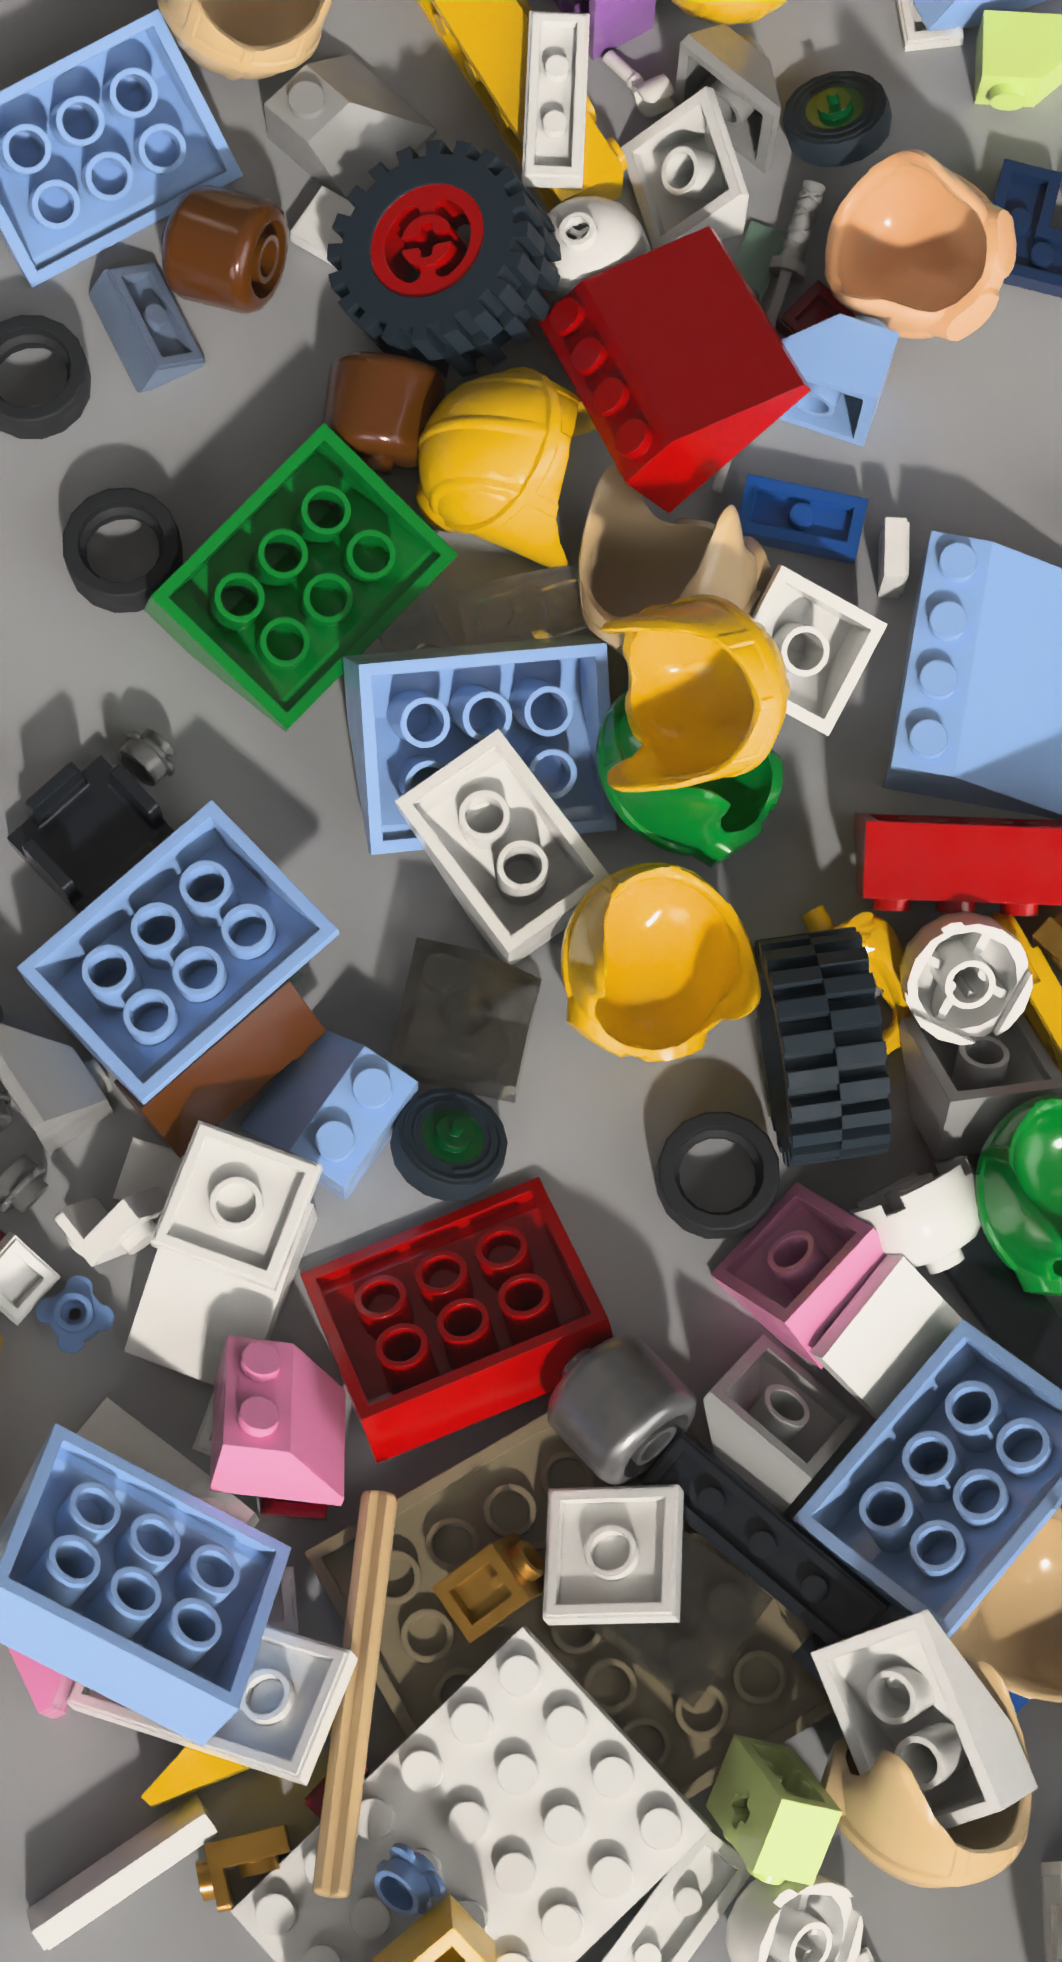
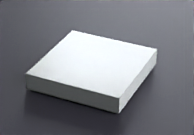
M198 1120L150 1244L152 1247L276 1292L323 1167L321 1164Z
M899 1254L887 1255L810 1353L877 1420L962 1321V1318L904 1256Z
M680 1485L549 1489L543 1620L548 1625L680 1622L684 1491Z

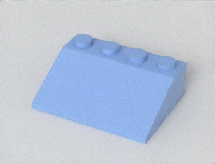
M159 9L134 20L0 90V237L31 288L171 214L179 198L188 189L199 185L223 187L243 176Z
M931 530L921 561L883 788L1062 820V568L993 541Z
M588 635L343 656L347 721L369 854L424 850L396 807L395 800L498 728L578 834L617 830L616 811L603 790L596 763L598 732L603 717L610 708L607 642Z
M210 800L23 961L17 969L32 993L67 1031L145 1105L340 933L338 928L213 800Z
M962 1319L795 1515L793 1521L898 1611L909 1616L928 1609L950 1639L1062 1505V1390Z
M55 1423L50 1429L0 1528V1643L204 1746L239 1710L292 1547Z

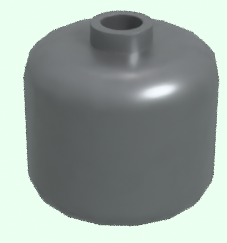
M625 1334L607 1339L593 1349L586 1348L577 1353L562 1371L563 1377L556 1385L550 1397L547 1410L548 1422L552 1429L603 1481L618 1485L632 1481L655 1465L679 1433L687 1431L695 1415L696 1398L692 1391L644 1342L633 1335Z

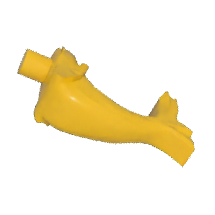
M823 904L802 915L801 918L809 933L855 927L856 932L859 931L862 937V946L866 947L869 957V972H873L876 987L882 990V997L892 1009L890 1022L886 1029L882 1031L883 1041L886 1042L887 1055L895 1049L902 1053L899 1033L901 1017L913 1016L906 1004L901 991L899 967L904 950L893 928L886 920L873 915L872 912L859 913L835 926Z

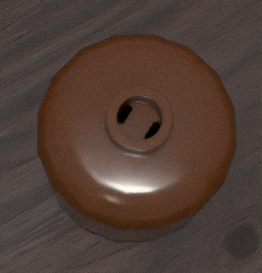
M213 185L194 186L179 198L162 234L163 273L167 285L177 296L185 300L238 313H252L261 310L270 301L281 281L288 252V227L284 212L274 201Z
M352 351L340 354L330 367L322 424L325 423L377 475H392L393 467H419L418 441L424 432L429 418L444 398L445 378L434 366L404 356L369 351Z

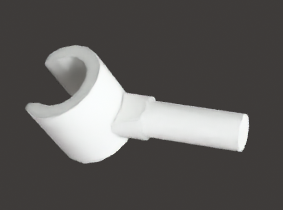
M613 50L608 51L604 55L603 62L632 90L634 101L642 116L653 117L674 108V103L670 99V96L674 94V89L664 73L645 81L640 73L631 68Z

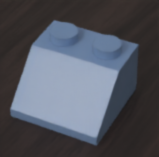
M838 314L782 339L783 344L811 391L778 419L864 447L886 385L899 332L889 330L883 322L869 316H856L853 318Z
M326 1030L322 1036L309 1046L301 1057L290 1062L281 1070L240 1129L260 1143L321 1164L323 1171L318 1183L344 1201H347L391 1139L393 1127L400 1112L413 1097L419 1095L418 1081L366 1046Z

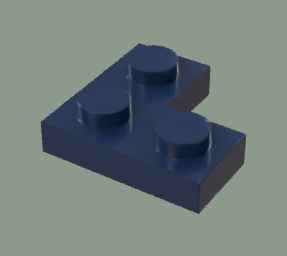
M1004 159L993 204L1007 210L1012 216L1017 243L1013 270L1009 276L1004 278L1003 283L1062 298V229L1050 227L1062 180L1061 172Z

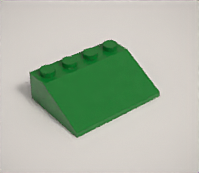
M323 423L150 596L144 611L186 652L286 732L344 673L343 656L361 655L458 554L339 436Z

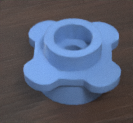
M77 1275L69 1278L63 1291L53 1298L45 1297L41 1299L36 1307L37 1319L42 1324L50 1325L58 1336L57 1345L59 1349L68 1354L80 1352L85 1342L93 1339L99 1331H108L114 1323L113 1310L108 1305L100 1304L92 1293V1282L85 1276ZM72 1309H79L81 1311V1317L78 1320L74 1321L69 1318V1312Z
M395 1843L389 1849L391 1858L389 1860H382L377 1865V1874L374 1877L375 1889L381 1900L394 1912L403 1916H413L416 1913L425 1914L432 1908L430 1899L432 1897L438 1898L444 1893V1882L427 1857L413 1851L406 1844Z

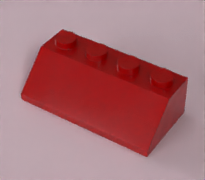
M855 812L854 836L857 893L862 898L872 899V909L910 911L911 900L936 901V911L942 913L965 911L974 913L975 903H1000V914L1038 916L1039 905L1062 906V820Z

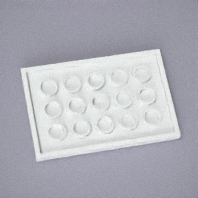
M524 1626L364 1781L351 1892L347 1898L322 1897L315 1894L313 1890L319 1825L279 1864L280 1869L271 1871L231 1913L275 1962H369L424 1915L416 1913L413 1916H403L394 1912L381 1900L374 1886L377 1865L382 1860H389L391 1858L389 1849L395 1843H403L413 1851L427 1857L444 1882V1893L438 1898L432 1897L430 1899L432 1907L450 1893L495 1941L498 1962H576L713 1827L536 1636Z

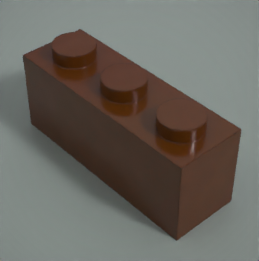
M287 979L145 1105L117 1079L114 1081V1084L149 1128L181 1158L186 1153L198 1120L217 1127L243 1103L254 1098L260 1089L290 1062L301 1057L309 1046L322 1036L326 1030L292 983Z

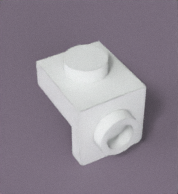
M157 1186L123 1198L109 1213L98 1199L92 1197L63 1207L54 1216V1219L65 1232L67 1241L72 1249L84 1257L90 1266L93 1267L127 1253L133 1255L150 1244L156 1223L159 1221L167 1197Z

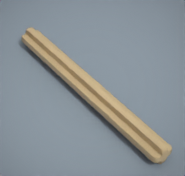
M364 1491L360 1499L342 1648L351 1650L358 1657V1661L332 1724L312 1885L315 1894L327 1898H347L351 1892L397 1511L395 1494L386 1491Z

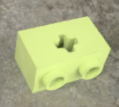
M736 1734L732 1738L706 1804V1808L722 1829L724 1838L734 1846L746 1863L747 1871L758 1880L771 1885H783L787 1880L813 1886L842 1814L841 1809L793 1747Z

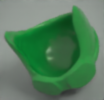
M627 691L622 693L605 713L596 744V763L600 782L610 804L619 817L636 834L651 844L674 854L692 856L709 867L729 859L746 847L764 830L763 822L768 814L774 810L779 798L783 779L781 756L771 749L760 765L750 772L735 777L721 778L678 789L620 792L608 785V771L617 763L633 756L642 745L633 735L625 711Z
M1058 1093L1046 1094L1026 1100L1007 1113L986 1140L978 1160L975 1176V1198L978 1217L991 1247L997 1256L1011 1270H1014L1024 1292L1062 1296V1094Z

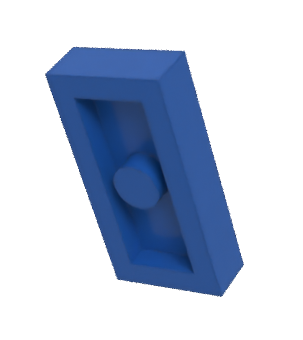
M748 474L739 511L743 536L753 537L760 545L855 564L869 499Z

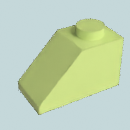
M984 10L976 38L974 104L991 105L993 108L1002 111L1036 106L1062 84V14Z

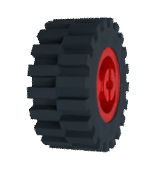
M442 140L426 141V156L420 157L409 146L395 152L399 166L391 171L382 162H379L368 171L376 182L367 192L357 185L354 186L346 197L355 207L351 216L337 213L332 229L343 241L342 243L328 244L327 260L338 270L328 274L331 289L341 298L338 304L345 314L384 353L404 356L428 363L438 369L445 379L448 376L449 364L462 377L477 374L476 359L484 356L493 367L508 359L502 346L513 338L522 347L533 336L524 326L529 318L533 316L544 321L551 309V306L541 295L543 290L557 292L561 276L550 264V262L562 260L560 244L551 235L556 230L550 217L541 208L542 206L508 166L506 167L499 157L489 150L484 149L482 154H480L472 143L457 140L452 152ZM464 224L470 225L471 237L469 245L457 233L458 228ZM408 262L420 274L419 278L412 283H409L407 280Z
M855 927L756 940L753 949L761 982V998L756 1007V1030L760 1040V1060L762 1069H764L767 1102L770 1103L772 1126L773 1130L776 1131L779 1152L782 1153L784 1164L788 1167L887 1153L889 1150L888 1143L891 1141L889 1123H892V1109L888 1100V1094H891L890 1077L886 1072L885 1059H888L886 1042L882 1038L881 1024L883 1022L880 1005H877L875 998L876 985L873 972H869V957L866 947L862 946V937L859 931L856 932Z

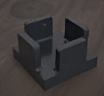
M100 755L82 772L73 762L68 763L28 798L25 806L30 816L7 837L10 846L78 915L168 838L174 830L164 820L161 808L157 802L119 763L112 767Z

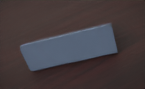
M155 261L103 270L90 290V300L138 393L153 390L204 366L206 361Z

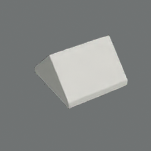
M705 86L620 147L627 162V172L653 250L707 226L714 229L721 240L741 235L744 231L749 194L714 88Z

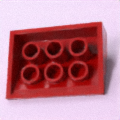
M710 226L582 280L549 310L544 321L538 320L625 483L667 513L672 512L811 391L717 232Z
M539 1176L300 1273L304 1287L377 1464L554 1391L556 1385L563 1377L562 1371L577 1353L586 1348L593 1349L607 1339L613 1338L609 1318Z

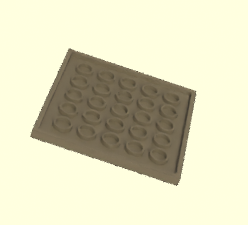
M547 1413L396 1499L397 1511L376 1683L407 1739L524 1626L536 1636L687 1800L715 1783L734 1734L782 1744L834 1713L825 1688L791 1656L811 1635L809 1628L684 1520L680 1622L548 1625L543 1620L544 1593H542L471 1643L467 1641L431 1587L489 1544L512 1532H515L521 1540L530 1543L538 1551L545 1564L549 1489L643 1486L640 1482L651 1470L650 1468L632 1481L618 1485L603 1481L552 1429L548 1422ZM689 1426L687 1432L691 1434L696 1440H698L694 1432L692 1431L691 1427ZM358 1522L304 1552L344 1626Z

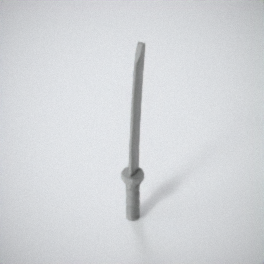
M804 180L802 182V190L800 189L796 201L797 206H795L791 217L792 222L789 224L786 233L787 238L784 240L781 249L782 253L772 256L769 272L778 278L767 313V317L774 329L789 283L803 282L807 272V265L802 262V258L804 259L808 247L807 242H809L813 231L812 226L815 224L818 215L817 210L820 208L826 189L823 184L813 180ZM733 459L717 472L712 487L713 491L722 492Z

